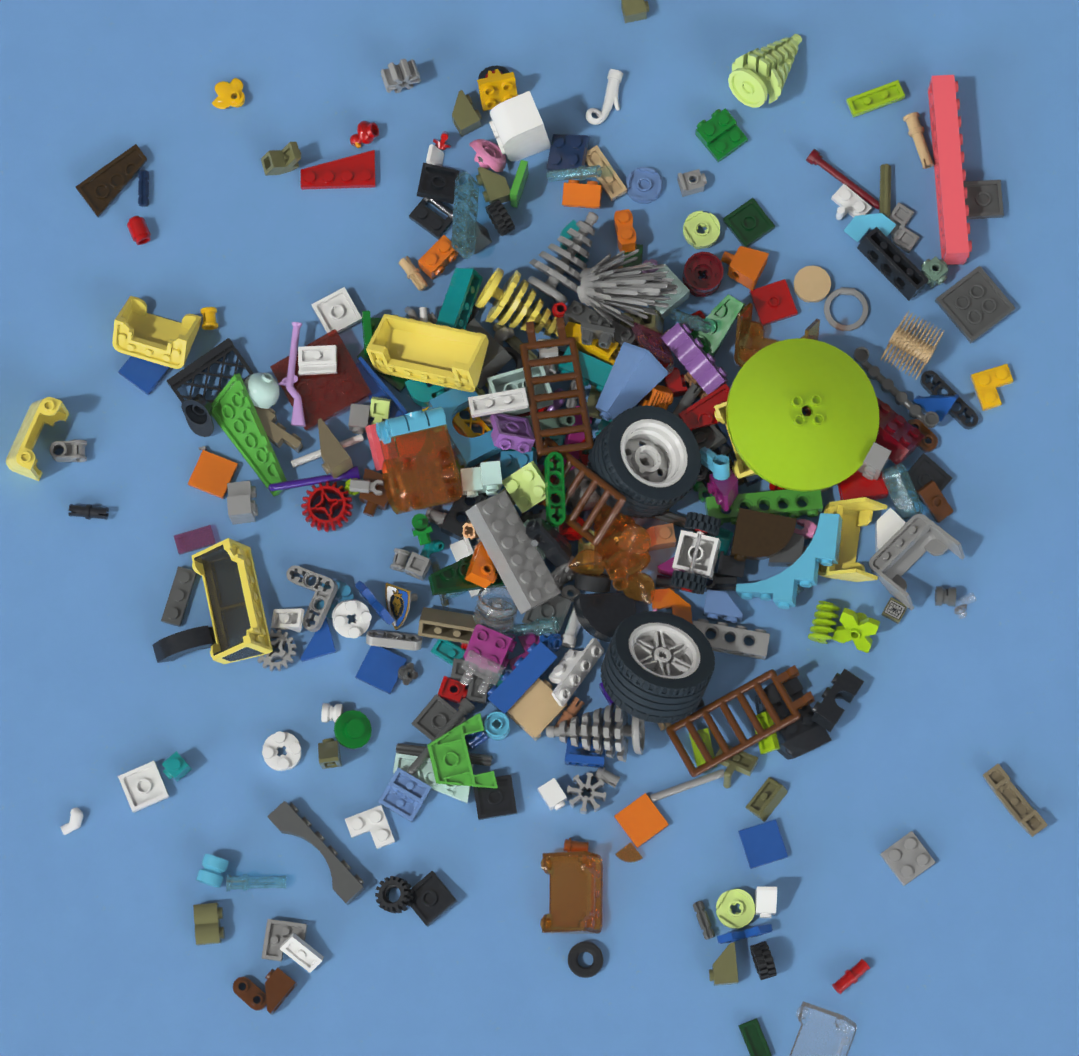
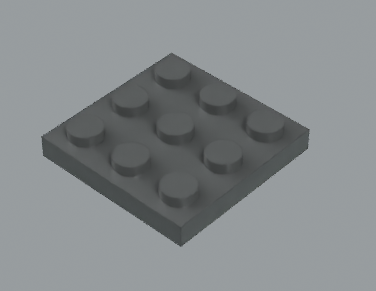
M980 266L935 299V302L970 343H973L1016 309Z

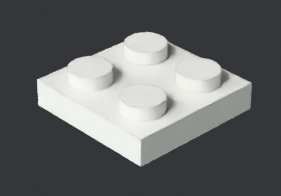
M345 287L311 304L329 338L362 321V317Z
M155 761L118 776L133 813L169 798Z

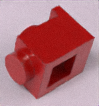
M677 367L667 369L669 373L664 377L665 386L674 393L673 398L684 396L687 392L684 374L680 375Z
M578 516L576 522L583 526L585 521ZM565 522L559 526V533L568 540H579L583 537Z
M444 676L438 696L459 704L463 698H467V685ZM452 687H457L458 690L457 692L452 693L450 689Z

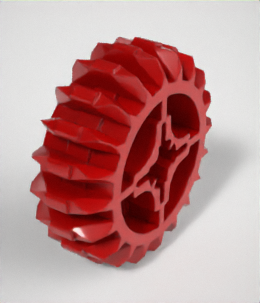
M328 480L326 486H323L320 482L319 488L312 485L313 492L307 490L306 493L309 497H303V501L306 503L301 504V507L306 510L302 514L307 516L305 520L307 523L311 522L312 528L317 525L318 531H321L322 527H324L325 532L329 531V527L336 531V525L340 528L343 527L341 521L348 523V519L345 516H352V512L349 511L353 509V505L349 504L352 502V497H347L349 495L348 490L343 492V485L337 488V482H334L332 486H330ZM326 493L335 494L341 499H330ZM321 495V501L315 507H312L315 499ZM325 499L330 506V514H328L325 508ZM343 505L339 515L334 518V511ZM314 514H325L328 520L319 519Z

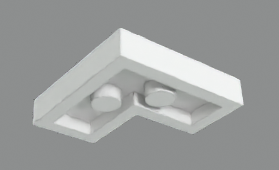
M382 805L345 819L351 838L370 831L377 849L395 843Z

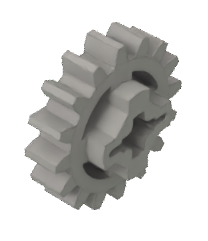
M270 629V640L277 638V640L271 641L272 648H278L279 652L273 653L272 651L266 654V657L261 655L258 658V663L264 662V669L270 666V671H273L275 667H277L278 671H281V666L287 669V663L294 662L291 656L297 655L293 651L297 646L296 644H291L294 639L293 637L288 638V632L282 635L281 629H278L277 633ZM285 643L288 645V653L284 651ZM282 659L280 662H274L275 660Z

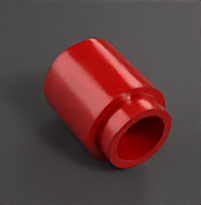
M139 216L130 218L127 227L133 241L137 245L149 242L151 234L145 219Z

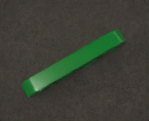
M551 452L544 461L546 519L553 527H558L566 518L564 460L560 453ZM554 457L555 461H558V463L555 465V470L550 471L554 468L553 462H550V460ZM550 476H557L559 478V484H552L550 481ZM552 494H557L560 497L559 503L551 501L550 497ZM560 507L556 510L557 517H560V519L556 522L555 518H552V516L555 514V508Z

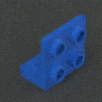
M568 737L565 765L603 768L605 749H603L601 755L595 753L593 748L594 737L591 739L590 751L582 747V737L579 740V747L572 746L570 737Z

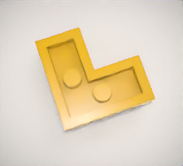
M1008 364L974 373L970 376L982 411L1001 406L1002 403L996 388L1013 383Z

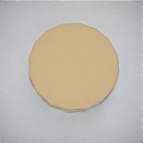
M806 266L799 270L795 276L794 291L798 298L804 302H820L830 292V276L821 267Z

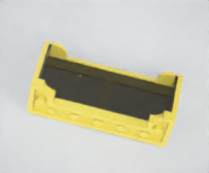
M227 538L192 555L193 570L203 577L216 644H213L210 650L212 659L222 664H228L272 652L251 548Z

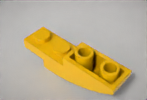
M573 322L567 323L565 326L566 337L576 338L578 350L590 356L594 355L607 364L614 365L621 349L618 342L611 343L609 349L599 347L598 339H593L592 345H584L581 341V325Z

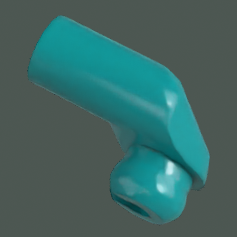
M439 539L433 540L431 543L424 545L420 555L429 559L432 553L442 551L445 544Z

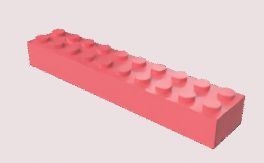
M954 75L932 76L930 80L928 100L941 259L947 265H964L966 259L969 258V252H972V242L968 241L970 223H967L966 216H969V207L965 205L967 187H964L966 171L962 169V163H964V152H961L963 135L959 134V128L961 127V116H958L960 100L956 99L958 81H955Z

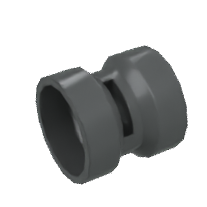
M936 586L935 606L947 604L948 606L955 607L956 587L944 589L942 586Z

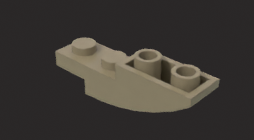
M254 406L271 443L278 448L285 443L298 453L302 450V439L294 433L290 435L282 424L278 422L275 424L277 417L275 415L276 412L272 408L264 409Z

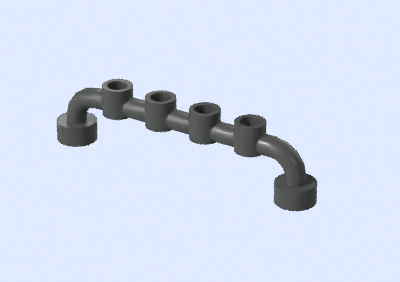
M858 347L855 350L854 360L860 363L868 372V378L871 380L876 379L881 384L883 392H890L895 397L897 405H904L909 410L911 418H918L927 428H934L938 424L939 416L937 413L930 411L924 414L921 412L919 405H914L907 399L905 392H900L894 386L891 379H886L880 373L877 366H872L867 361L869 358L867 348Z

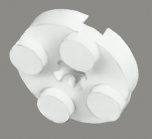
M356 599L344 600L338 603L332 612L333 627L344 637L358 638L369 628L372 616L368 607L361 601ZM355 614V622L349 624L347 616Z
M281 731L269 736L262 750L265 762L276 771L293 769L299 763L302 753L298 739L290 733ZM279 747H286L285 751L287 754L278 756L279 752L277 749Z

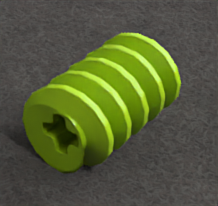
M818 601L820 603L816 605L818 611L814 613V617L817 619L812 620L814 626L810 627L812 633L808 634V638L821 644H828L826 640H833V637L828 635V633L835 632L830 626L837 625L832 619L839 618V615L834 612L841 611V608L830 602Z

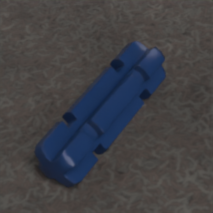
M141 170L138 177V204L141 207H147L149 205V172Z

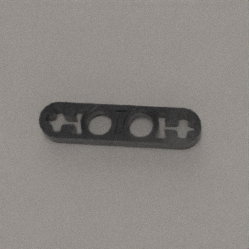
M929 370L922 374L920 383L930 395H937L939 389H945L948 396L956 395L935 372ZM926 377H927V378L932 377V378H933L932 383H931V382L926 383V382H925ZM937 383H939V385H938V386L935 388V390L933 391L932 389H933L934 385L936 386ZM958 397L956 402L961 405V409L959 411L950 409L948 413L963 428L973 429L978 423V416ZM964 409H965V410H966L965 414L962 415L961 417H959V415L962 414V412H963ZM966 417H967V418L972 417V418H973L972 423L969 422V423L967 424V423L965 422V421H966Z

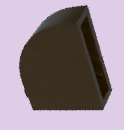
M739 508L730 556L734 557V560L743 562L745 559L764 560L775 556L786 547L793 536L797 519Z

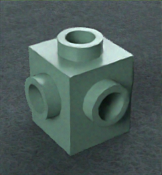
M935 256L932 260L927 259L921 265V272L929 279L927 285L931 288H934L937 284L941 285L947 279L946 275L949 269L942 259L939 260Z

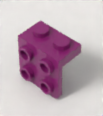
M477 624L463 657L469 662L498 674L502 669L506 670L510 659H507L509 652H513L517 642L514 641L516 635L512 633L505 635L482 624Z

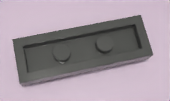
M178 566L161 619L163 623L181 627L197 576L194 570Z

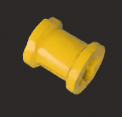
M205 307L200 309L203 316L202 329H217L219 327L218 323H216L217 308Z

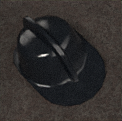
M197 394L192 399L184 400L181 408L190 429L199 436H210L214 430L211 419L213 410L211 403L202 394Z

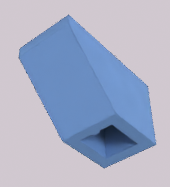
M707 589L703 616H707L709 620L721 618L726 619L728 623L741 622L743 614L727 592Z

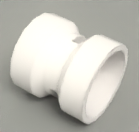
M323 703L322 722L328 723L332 720L335 722L338 716L343 713V704H336L333 707L329 703Z

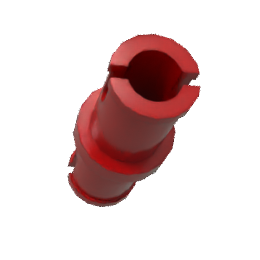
M562 302L554 304L552 315L556 318L563 317L567 310L566 305Z
M861 959L850 970L847 969L838 981L832 984L833 988L841 995L852 983L858 982L857 979L870 969L869 965Z

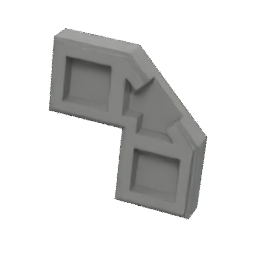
M898 202L888 217L896 224L891 231L893 244L910 253L920 238L905 228L914 215V211Z

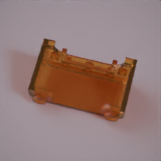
M587 851L543 853L541 868L546 874L550 875L549 914H545L540 922L542 933H600L602 930L603 864L600 855Z

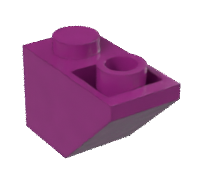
M731 469L728 479L716 480L712 473L709 474V483H707L709 493L714 495L717 505H720L724 512L730 509L738 496V479Z

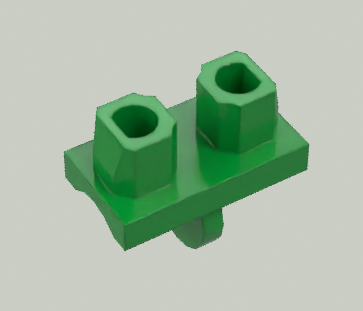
M421 513L414 515L412 518L413 535L418 536L420 545L431 543L429 533L433 531L431 524H428V518Z

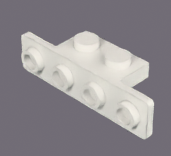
M592 638L583 651L569 649L548 677L552 683L558 684L552 692V696L559 706H565L604 653L603 647L596 638Z

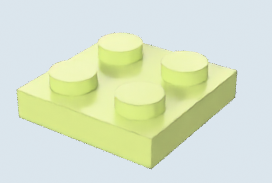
M531 461L502 480V484L522 513L546 499L545 478L534 461Z

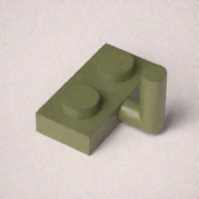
M721 748L717 752L716 756L723 753ZM741 751L721 762V765L727 767L724 772L723 786L725 788L731 787L734 771L750 776L758 763V757Z

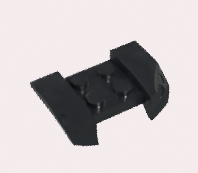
M797 677L783 683L793 702L804 695L802 692L803 687ZM774 683L765 687L764 691L780 719L783 720L792 715ZM756 695V711L757 714H760L764 712L766 708L764 707L759 696ZM810 705L798 710L801 714L799 720L779 730L785 742L780 745V749L777 751L787 760L799 757L831 741L826 729L811 720L814 712L811 711Z

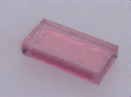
M211 525L174 535L179 555L216 544Z

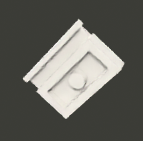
M337 346L298 347V374H337Z

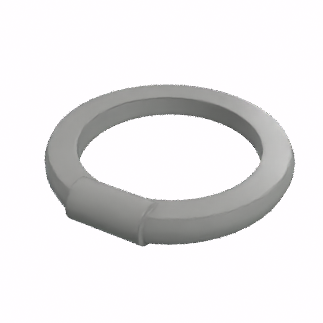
M841 287L833 291L827 297L824 304L826 320L831 326L841 331H852L862 326L869 312L867 300L855 288ZM839 295L855 296L862 305L863 312L861 318L851 325L837 323L830 314V304L835 297Z

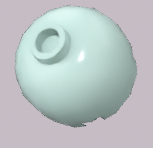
M269 373L251 374L244 381L253 405L264 409H269L272 405L274 407L280 391L277 381Z

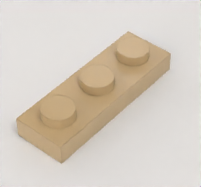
M596 145L588 150L585 163L610 200L613 201L625 194L627 188L599 147Z

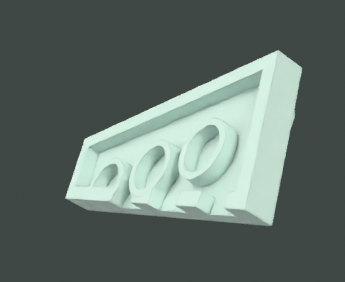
M396 753L393 774L397 768L407 772L418 756ZM427 758L412 775L431 786V789L468 804L470 786L436 783L430 758Z

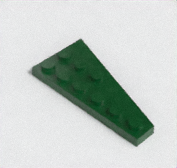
M473 554L431 574L428 579L432 595L485 589L465 580ZM499 573L495 582L491 583L487 588L505 586Z

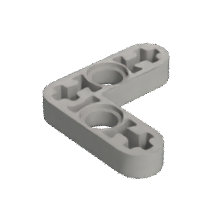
M291 566L286 574L288 580L315 592L303 618V626L311 632H317L323 625L337 593L338 585L326 576L300 566ZM299 573L303 576V579L294 577L293 574ZM315 576L316 583L309 586L308 580ZM321 584L330 585L331 589H325ZM323 600L324 607L317 610L316 604L318 601ZM310 621H316L315 625L309 624Z

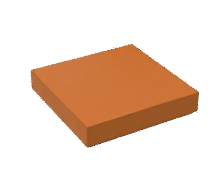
M203 450L188 485L224 499L228 490L227 483H231L238 463Z
M646 793L614 816L637 848L669 825Z

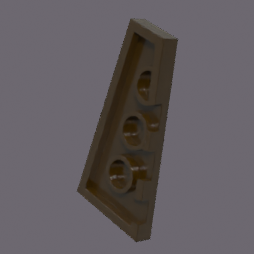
M135 144L78 184L76 189L95 215L99 217L146 163L147 158Z

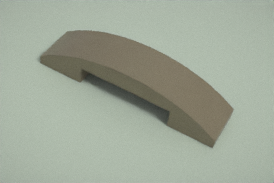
M999 764L983 774L984 779L997 798L1031 837L1048 826L1036 809L1034 810L1013 785L1010 781L1011 778Z

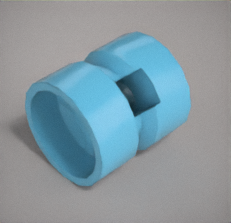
M497 711L487 715L484 727L488 737L495 741L505 739L510 733V724L507 716Z
M205 854L202 860L204 869H199L196 881L220 888L223 881L221 873L225 872L229 861Z

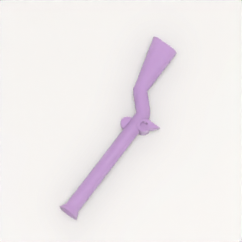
M292 322L293 330L287 378H283L278 385L286 386L287 391L294 398L291 425L306 427L301 395L293 386L298 381V377L295 375L302 323Z

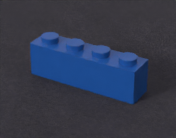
M541 641L538 644L534 642L527 650L529 654L525 658L521 656L514 664L516 668L511 673L507 671L502 676L501 680L503 682L498 687L494 685L488 691L489 697L487 700L503 714L507 713L558 658Z

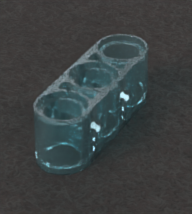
M900 463L884 468L882 470V477L899 516L902 519H907L916 514H922L923 507L906 467Z

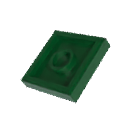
M751 198L723 218V222L743 247H749L775 228L773 222L754 198Z

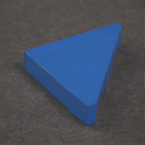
M959 395L917 396L913 401L927 412L937 413L941 422Z
M327 617L320 630L315 632L302 654V662L336 653Z

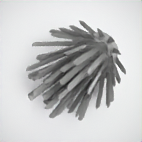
M639 249L625 256L623 255L625 251H621L612 258L609 253L594 267L585 268L580 273L579 277H582L581 285L577 286L579 300L581 303H585L586 306L593 307L610 324H612L613 317L608 313L634 327L633 323L630 322L634 321L633 318L616 308L648 319L647 315L636 311L657 315V313L652 308L642 306L651 305L667 308L669 306L668 303L655 302V300L665 301L671 299L669 296L662 294H677L675 289L678 286L672 285V281L675 279L665 278L666 275L664 274H667L669 271L641 273L644 270L663 268L666 266L665 264L654 265V263L648 262L632 267L615 269L637 260L638 257H633L624 261V259L638 253Z

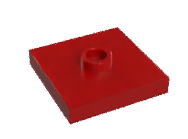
M785 279L753 289V291L750 290L749 292L762 326L798 315Z

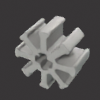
M401 59L398 65L392 62L388 64L389 69H382L380 71L388 93L395 90V93H400L403 87L409 90L413 88V83H420L421 81L413 59L409 62L406 59Z
M593 773L586 774V784L582 783L579 775L573 777V782H576L579 789L567 787V795H578L574 799L569 800L572 808L580 801L583 802L582 808H580L581 814H587L586 807L589 802L594 808V812L600 810V805L596 803L594 798L606 800V792H595L599 788L604 787L602 779H599V782L593 786L591 785ZM583 790L591 791L589 798L582 796Z

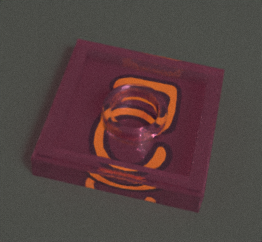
M636 322L633 324L634 327L631 326L641 348L649 350L654 357L668 364L674 360L669 347L661 338L663 335Z

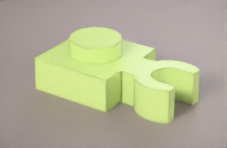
M372 396L369 417L375 418L371 425L389 418L391 399Z

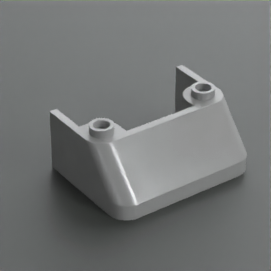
M916 514L871 557L869 566L889 593L912 611L914 606L910 595L906 592V581L901 576L926 551L933 556H940L949 549L962 560L965 556L960 542L925 515Z

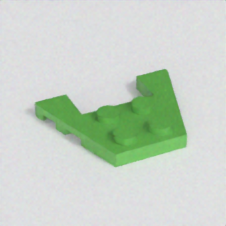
M480 713L427 745L436 783L498 788L494 770L476 775L473 774L465 735L484 731Z

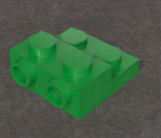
M726 108L722 111L720 109L716 110L711 115L712 118L710 120H702L696 126L695 135L717 162H720L748 141V138L736 125V120Z

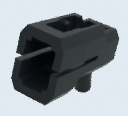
M541 517L532 519L527 523L526 534L532 539L531 545L533 547L539 546L544 551L546 558L556 568L570 560L571 544L550 523H546Z

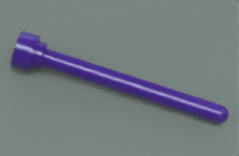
M354 466L335 479L331 474L273 483L268 486V489L270 491L319 484L320 482L326 483L327 480L333 482L353 478L360 479L358 467Z

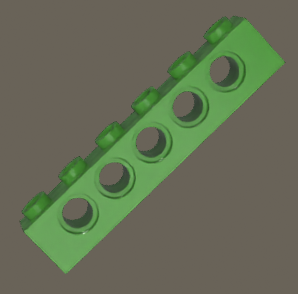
M786 489L738 494L729 509L731 511L729 514L721 512L722 507L717 505L714 496L705 498L706 515L722 520L721 525L729 522L736 525L738 510L741 506H747L753 511L790 518H799L802 515L816 517L823 510L821 490L794 491ZM800 500L805 501L807 506L800 507L797 502ZM784 502L788 507L782 509L778 506V503ZM766 504L769 509L766 511L761 510L759 505Z

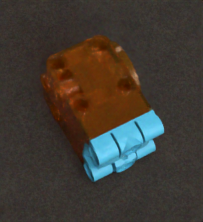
M442 407L410 412L403 416L389 418L376 423V432L384 457L382 475L385 492L389 504L396 514L457 501L462 497L459 471L456 466L446 417Z

